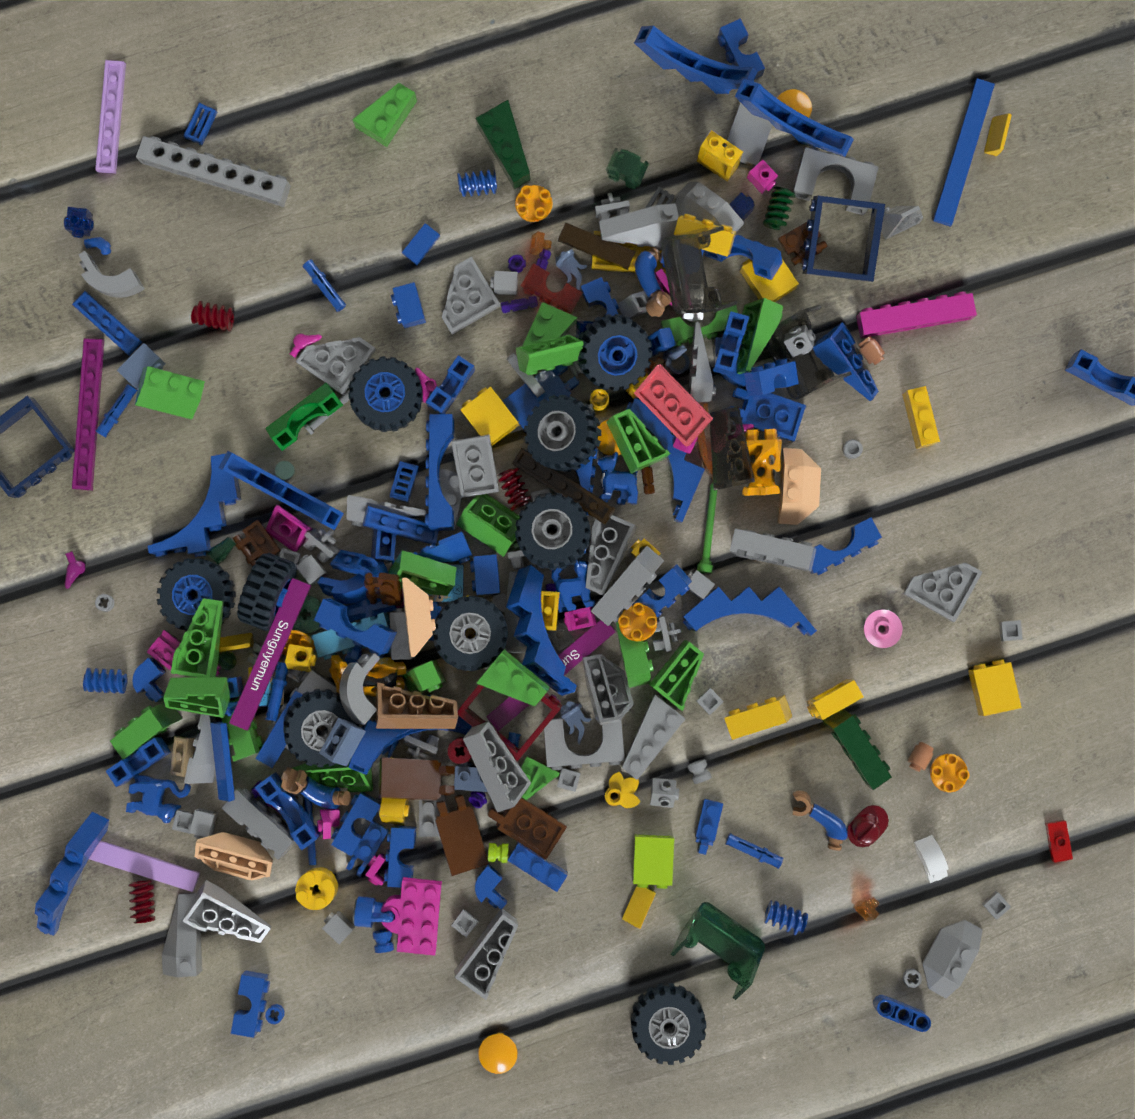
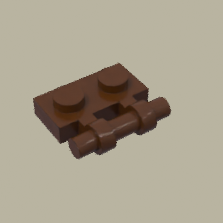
M807 222L778 238L787 256L793 252L795 253L796 257L791 259L794 266L801 263L802 258H805V251L803 252L801 248L804 245L805 238L808 237V231L806 230ZM825 241L817 243L815 255L822 253V250L827 248Z
M256 520L242 530L246 538L242 539L239 534L233 537L236 543L235 546L239 551H242L246 557V562L249 565L251 564L252 567L262 554L271 553L276 555L281 552L260 520ZM249 543H251L256 550L253 554L247 546Z
M371 573L365 574L364 586L367 588L366 597L370 604H376L377 599H381L382 604L389 606L402 605L403 598L399 575L379 573L378 577H373Z

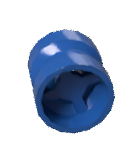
M387 929L373 932V939L376 942L374 946L375 953H385L394 950V943L391 942L392 932Z

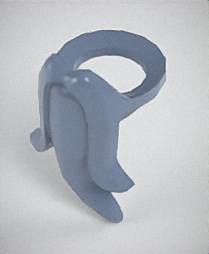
M573 249L561 252L560 256L555 259L556 266L568 277L567 283L571 282V274L576 278V289L579 291L582 276L578 269L584 270L587 265L579 264L574 258L575 252Z
M684 345L668 349L663 354L666 367L674 374L684 373L689 367L690 361L687 354L684 353L687 351ZM683 356L686 362L684 368L681 370L674 369L671 363L672 360Z
M568 701L566 705L561 707V717L570 727L569 734L574 732V725L579 731L577 741L580 744L585 730L581 720L589 722L591 718L584 717L580 710L582 708L581 703L577 704Z

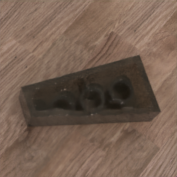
M739 406L709 413L713 417L710 422L713 489L719 490L755 482Z

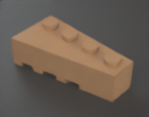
M377 682L375 693L377 709L376 729H455L458 720L456 700L434 695L430 697L422 695L421 692H409L402 690L400 687H387L383 683Z

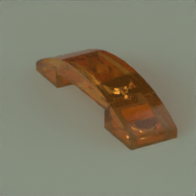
M708 403L703 404L702 407L709 413ZM703 430L696 440L697 450L705 471L715 482L719 480L717 460L709 461Z

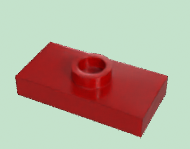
M1061 820L1045 823L1052 862L1073 860L1067 822Z

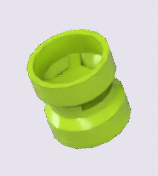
M489 843L488 862L494 863L498 859L501 863H508L509 844L503 843L497 847L496 843Z

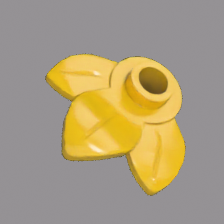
M620 772L613 774L609 779V788L605 792L606 802L611 806L621 805L624 808L637 806L641 801L634 793L638 788L639 780L631 777L623 779ZM613 792L618 794L617 799L611 798Z

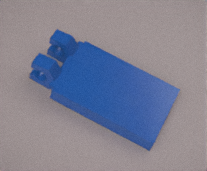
M558 365L555 369L543 370L534 377L545 391L538 398L524 384L502 401L523 430L524 426H528L529 421L526 420L528 415L531 416L533 414L532 409L535 406H540V401L543 399L549 401V397L554 395L557 397L559 395L570 397L572 394L570 391L579 385V381L575 376L565 384L559 376L568 370L567 366Z
M734 389L732 397L744 400L742 409L730 406L726 415L738 418L740 424H753V429L764 432V429H776L777 437L792 442L795 441L806 405L772 393L748 396L746 390Z

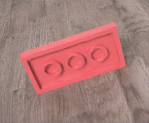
M661 364L653 369L634 392L686 447L691 445L713 419Z

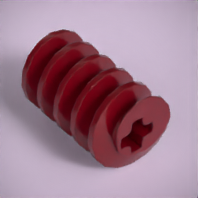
M200 300L198 305H195L192 309L191 322L193 324L198 322L199 325L205 324L207 327L213 326L215 329L220 327L221 330L227 329L230 332L234 324L233 309L229 307L226 312L225 306L222 305L220 310H218L217 304H214L213 308H211L210 302H207L205 307H203V301Z
M511 468L497 475L502 476L498 482L505 483L501 487L502 490H508L504 494L505 497H511L507 501L508 504H514L510 508L511 511L524 507L531 498V496L524 495L528 489L521 488L525 482L518 481L522 475L515 474L519 468Z
M464 737L455 739L448 747L449 759L456 764L466 763L471 758L463 740ZM463 746L464 752L462 754H459V748Z
M152 880L136 881L128 884L129 887L134 888V890L129 892L130 895L135 896V898L129 900V902L135 903V906L129 908V910L135 911V914L130 915V918L136 919L133 923H147L156 919L155 916L150 915L155 912V908L150 907L155 904V901L150 899L155 896L154 892H150V890L154 889V885L149 884Z

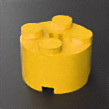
M324 867L308 870L299 878L296 884V899L302 906L310 910L325 908L338 892V882L333 872ZM315 885H318V886H319V887H318V889H319L318 892L315 891V888H314Z

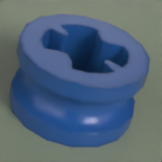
M279 1004L270 1006L265 1014L266 1020L270 1024H278L285 1015L284 1008ZM273 1010L279 1012L278 1019L271 1017Z

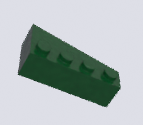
M506 100L475 119L479 131L515 190L530 181V171L509 100Z
M842 709L822 720L825 725L834 730L831 732L832 736L841 746H844L842 748L843 752L851 761H854L852 765L869 788L875 790L892 778L888 772L891 770L889 765L884 760L881 761L879 757L881 755L880 751L875 745H871L869 742L871 737L865 729L862 730L860 728L861 722L855 714L851 715L845 709Z

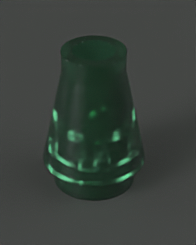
M227 537L210 548L208 555L219 565L225 561L236 543L230 537Z

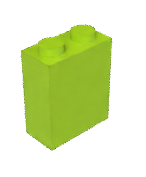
M634 834L633 884H637V887L640 888L656 885V888L667 889L668 886H672L673 836Z

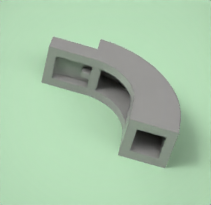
M86 251L78 254L82 260L80 265L85 273L81 274L82 277L100 293L110 297L124 298L135 295L145 289L137 274L131 268L116 276H105L100 272L90 254Z
M375 653L362 655L358 663H349L340 680L339 692L342 706L356 724L365 725L377 710L367 700L363 691V682L366 675L380 659Z

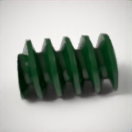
M775 186L773 187L774 191L771 193L772 198L769 200L770 205L767 207L768 212L765 214L766 219H764L763 225L773 230H780L781 226H787L783 219H789V215L785 214V212H791L792 210L787 205H793L794 203L789 198H795L796 195L789 189Z

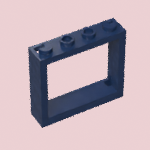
M819 195L813 196L811 205H809L811 216L806 224L808 237L805 238L803 249L806 251L805 258L801 260L802 274L874 282L885 204ZM823 203L872 209L862 274L813 269Z
M28 395L0 416V434L33 409L63 446V449L15 487L0 470V486L8 497L12 498L24 496L28 488L39 484L42 481V477L53 473L57 469L56 466L61 462L68 461L75 452V449L37 401Z

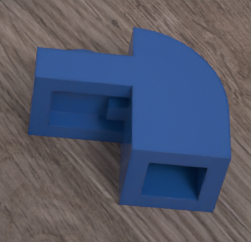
M147 658L136 668L132 682L137 693L146 691L145 695L149 700L161 702L164 693L156 685L155 681L166 671L154 658Z
M490 864L486 865L479 874L475 883V893L481 903L487 897L489 898L488 902L494 908L499 907L502 910L507 904V900L494 888L502 880L503 875Z

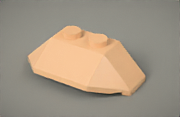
M782 449L778 524L798 525L819 507L821 468L802 449Z
M402 578L410 658L417 655L433 635L432 631L436 629L435 619H431L430 611H433L432 599L429 600L428 594L408 578Z
M225 832L197 839L194 857L201 859L204 864L214 871L251 881L270 877L273 859L259 841Z

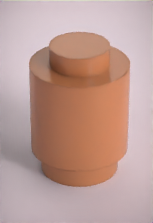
M869 336L858 344L860 347L859 351L869 365L872 363L877 365L884 360L883 355L885 352L876 339Z
M919 742L918 745H915L907 761L910 763L909 767L917 772H920V770L925 771L933 756L932 752L934 749L923 742Z

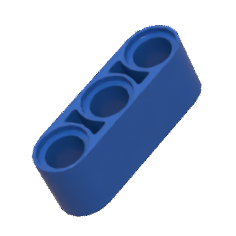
M878 995L873 1000V1007L882 1017L919 1032H926L931 1027L930 1018L920 1009L885 995ZM888 1002L887 1008L880 1010V1004ZM905 1009L906 1014L903 1017H898V1012ZM919 1017H924L922 1024H916V1020Z

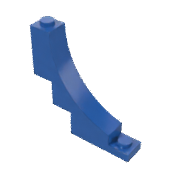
M635 398L633 403L629 402L626 410L630 409L646 426L645 429L658 439L657 442L671 453L666 458L672 475V499L681 503V505H676L673 515L676 516L674 521L682 523L705 469L684 460L686 453L673 447L677 437L670 434L671 431L641 400Z
M529 565L518 570L506 608L519 617L513 637L527 646L522 664L550 688L564 696L575 692L577 685L564 676L566 666L554 650L544 625L541 608V589L544 575L535 567Z
M717 587L682 616L684 619L682 623L689 631L691 629L697 631L715 619L733 614L763 616L777 621L787 628H791L797 623V629L803 635L811 636L817 631L780 587H776L762 600L758 598L750 587H746L732 600L726 596L720 587Z

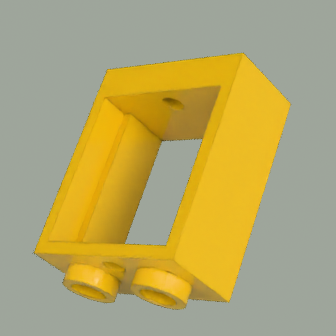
M711 130L700 146L697 162L728 182L739 166L743 151Z
M846 679L808 700L809 706H807V709L812 717L815 716V718L824 720L862 699L864 696L855 680Z

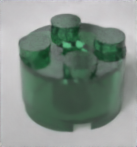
M615 148L605 170L609 175V179L618 182L620 179L626 182L625 185L627 187L636 189L637 186H640L649 163L646 160L644 163L641 162L640 156L628 150L621 149L618 152V148Z
M307 595L292 630L313 634L321 629L320 623L314 621L322 602L320 599ZM306 610L311 614L307 617V620L306 617H303V613H306Z

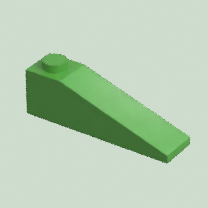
M766 298L744 305L742 315L749 316V320L741 341V350L738 352L737 374L750 372L782 319V305Z

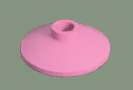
M877 610L871 613L865 620L864 635L873 646L888 648L895 645L901 638L903 631L902 623L895 613L889 610ZM880 625L884 626L885 628L884 632L882 633L878 630Z

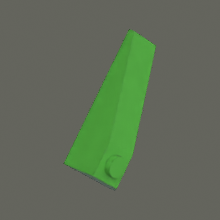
M202 599L188 630L183 635V639L174 653L171 674L198 678L216 677L223 601Z
M305 763L292 768L296 771L303 770L308 777L325 786L348 788L349 792L373 790L371 768L367 775L348 768L349 763L347 766L335 763L332 766L325 764L323 767H317L315 764L309 766Z

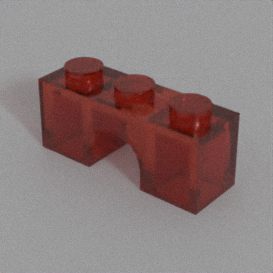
M533 263L520 285L523 291L528 295L532 296L534 294L538 296L540 302L548 305L551 304L557 309L571 314L583 292L568 283L563 286L560 292L550 291L546 286V279L550 273Z

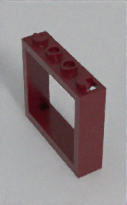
M482 685L476 687L458 710V715L472 727L486 722L469 708V705L484 688ZM546 693L542 697L541 701L552 710L520 749L494 729L516 762L561 709V701L552 694L550 696Z

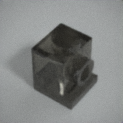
M557 621L556 631H547L548 636L558 651H561L575 641L563 622L559 624ZM558 631L563 632V638L558 639L556 633Z

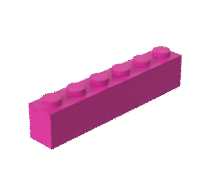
M958 292L952 297L940 295L934 300H929L928 298L919 299L917 303L910 304V301L899 303V306L891 307V304L880 306V309L873 310L872 307L861 310L856 318L861 339L869 336L873 337L972 320L977 316L973 293Z

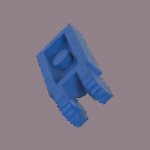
M340 550L330 563L333 569L361 574L364 577L366 573H371L368 568L364 567L365 564L372 568H376L378 565L377 561L371 557L346 550Z
M372 820L346 869L350 871L355 865L357 858L361 859L364 862L356 874L360 877L376 854L389 829Z

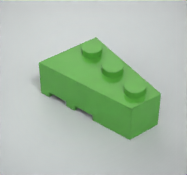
M616 622L629 688L650 684V672L654 670L652 660L647 659L646 653H650L648 642L627 639L621 633L619 623Z
M506 650L502 651L477 682L479 685L532 706H536L550 688Z
M165 703L155 707L150 705L141 711L142 715L139 718L136 716L128 722V727H122L114 733L115 737L110 742L121 758L126 759L161 732L167 731L170 725L182 720L183 718L178 711L166 708Z

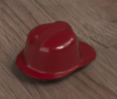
M871 805L865 807L848 826V838L851 843L862 848L869 847L875 843L888 827V814L880 806Z

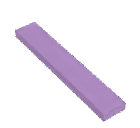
M105 60L95 169L100 173L116 174L126 70V63L124 61Z
M103 841L99 842L89 858L90 860L191 892L195 890L200 875L198 871Z

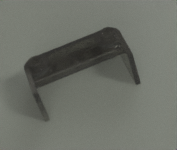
M723 226L693 230L662 239L661 249L672 306L676 313L718 312L737 305V300L722 301L719 290L715 287H708L701 249L707 248L710 245V234L724 230Z
M821 305L802 309L780 322L766 344L775 364L776 360L787 359V362H796L799 384L786 387L789 396L794 400L823 390L852 375L850 371L835 376L829 368L818 370L811 352L792 357L784 343L785 334L789 333L792 328L806 325L808 330L812 328L808 316L822 308Z

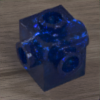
M68 207L67 216L64 218L65 230L76 238L90 236L94 228L93 214L86 208Z

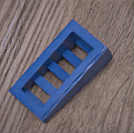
M670 328L659 329L647 337L652 344L649 347L653 351L652 357L676 345Z
M400 461L389 495L390 498L409 503L419 466ZM402 469H410L413 470L412 474L403 472ZM401 475L411 477L410 481L400 479ZM399 482L408 484V488L398 486ZM397 489H398V490H401V491H405L406 494H405V495L399 494V493H396V491H397Z

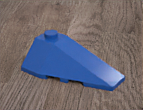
M842 322L817 341L813 347L814 353L824 365L871 401L879 391L870 372L863 367L862 355H857L853 346L856 344L854 338Z
M463 532L438 541L439 545L426 546L419 553L413 552V554L441 563L459 562V564L470 561L469 557L473 556Z

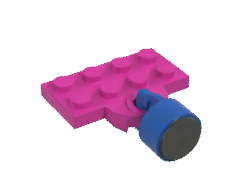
M403 877L401 895H392L385 902H376V898L358 896L354 904L353 924L358 927L372 928L373 922H382L387 930L398 934L397 952L435 956L442 881Z

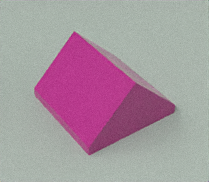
M276 505L266 530L283 545L297 552L306 540L305 534L308 531H312L313 528L283 507Z

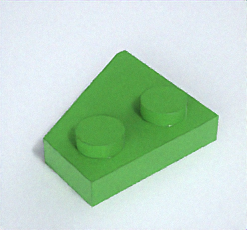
M527 756L521 769L531 784L522 798L528 800L537 791L558 777L560 772L552 770L550 767Z

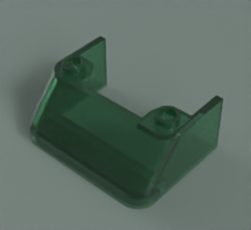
M703 902L679 934L671 955L674 957L683 946L691 949L698 942L729 963L727 973L738 984L733 995V999L736 1000L752 985L765 951V944L758 936L709 902Z

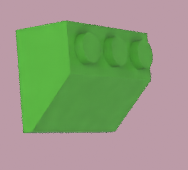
M565 335L516 347L519 370L527 375L537 374L538 370L544 369L548 371L555 369V366L572 365L574 361H578L579 352L583 349V341L571 335Z
M146 366L142 370L135 405L192 420L201 401L205 381Z
M488 494L476 495L468 504L456 525L504 557L517 539L515 535L517 528L515 525L516 520H519L520 516Z

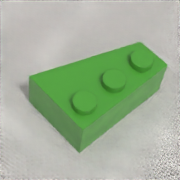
M401 83L396 84L352 119L355 128L388 147L416 104V94Z
M542 302L523 346L565 336L577 323V317Z
M630 409L613 415L607 421V425L630 473L662 461L671 454L657 442L658 439L655 436H652L645 429L646 426Z
M402 550L388 571V574L399 575L401 588L402 578H408L426 594L448 596L455 586L456 567Z
M684 640L649 685L683 711L685 701L691 691V685L694 677L697 675L704 653L689 641Z
M437 660L427 662L402 675L409 692H423L427 689L429 692L443 687L442 683L446 681Z
M227 677L170 678L163 697L165 707L224 718L230 701Z
M240 697L237 698V699H234V700L229 701V703H230V702H238L239 699H240ZM225 715L224 718H221L222 722L227 724L230 737L228 739L229 745H233L235 755L232 756L233 762L259 753L264 745V741L261 736H258L256 731L258 725L255 718L248 731L230 724L232 715L230 717Z

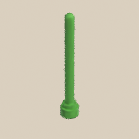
M712 482L710 485L703 555L700 564L697 565V571L700 573L711 574L713 569L710 561L718 490L716 482Z

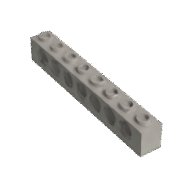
M143 136L136 155V158L142 164L281 207L285 206L291 186L284 176H272L262 169L252 170L246 164L240 163V165H236L229 159L222 158L220 160L210 153L204 152V154H200L193 148L186 147L184 149L171 141H168V143L161 142L162 140L155 136H150V138ZM160 151H164L162 156H157ZM178 156H182L179 162H175ZM199 161L200 165L194 168L193 164ZM218 167L217 172L211 173L212 168ZM235 172L236 176L232 179H229V175ZM254 178L253 183L246 184L248 179ZM271 183L272 187L268 190H265V185Z

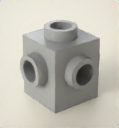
M806 325L796 326L789 333L785 334L784 343L792 357L799 354H807L814 347L815 335L811 329L808 330Z
M653 778L650 805L673 808L675 800L679 799V789L676 788V780Z

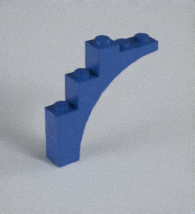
M654 25L642 26L634 42L637 47L663 70L676 69L689 82L702 81L715 94H729L731 89H739L743 79L754 82L757 74L753 67L728 65L701 56L678 44Z
M743 79L735 95L752 115L768 120L780 131L792 134L801 144L809 147H818L845 157L854 140L849 135L826 127L797 112L774 97L759 83Z
M227 451L218 467L333 530L336 529L344 514L230 451Z
M226 454L211 456L212 472L210 487L198 514L176 535L162 542L148 545L150 554L162 557L166 556L167 552L170 551L183 553L187 549L188 554L195 555V557L207 556V552H212L208 529L210 531L222 530V526H227L223 503L226 506L234 505L236 501L242 500L238 478L218 468Z
M460 716L458 717L455 729H376V720H368L364 729L366 732L355 750L348 768L367 775L381 753L394 742L407 735L427 730H447L466 735L472 726Z
M91 812L66 845L64 858L52 872L50 885L35 905V914L38 916L37 928L42 933L53 936L57 933L69 896L87 861L108 831L109 819Z

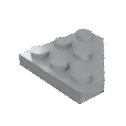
M472 256L455 266L445 309L443 310L442 319L452 335L501 307Z
M360 337L345 341L328 342L316 346L311 345L306 346L296 360V363L344 395L349 388L350 381L352 382L354 372H358L359 366L363 363L365 365L376 348Z
M962 563L914 576L909 581L903 594L951 622H955L979 580L982 571L967 563Z

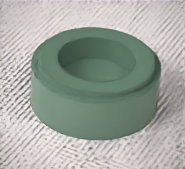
M281 461L275 467V474L281 480H290L295 474V468L290 462Z

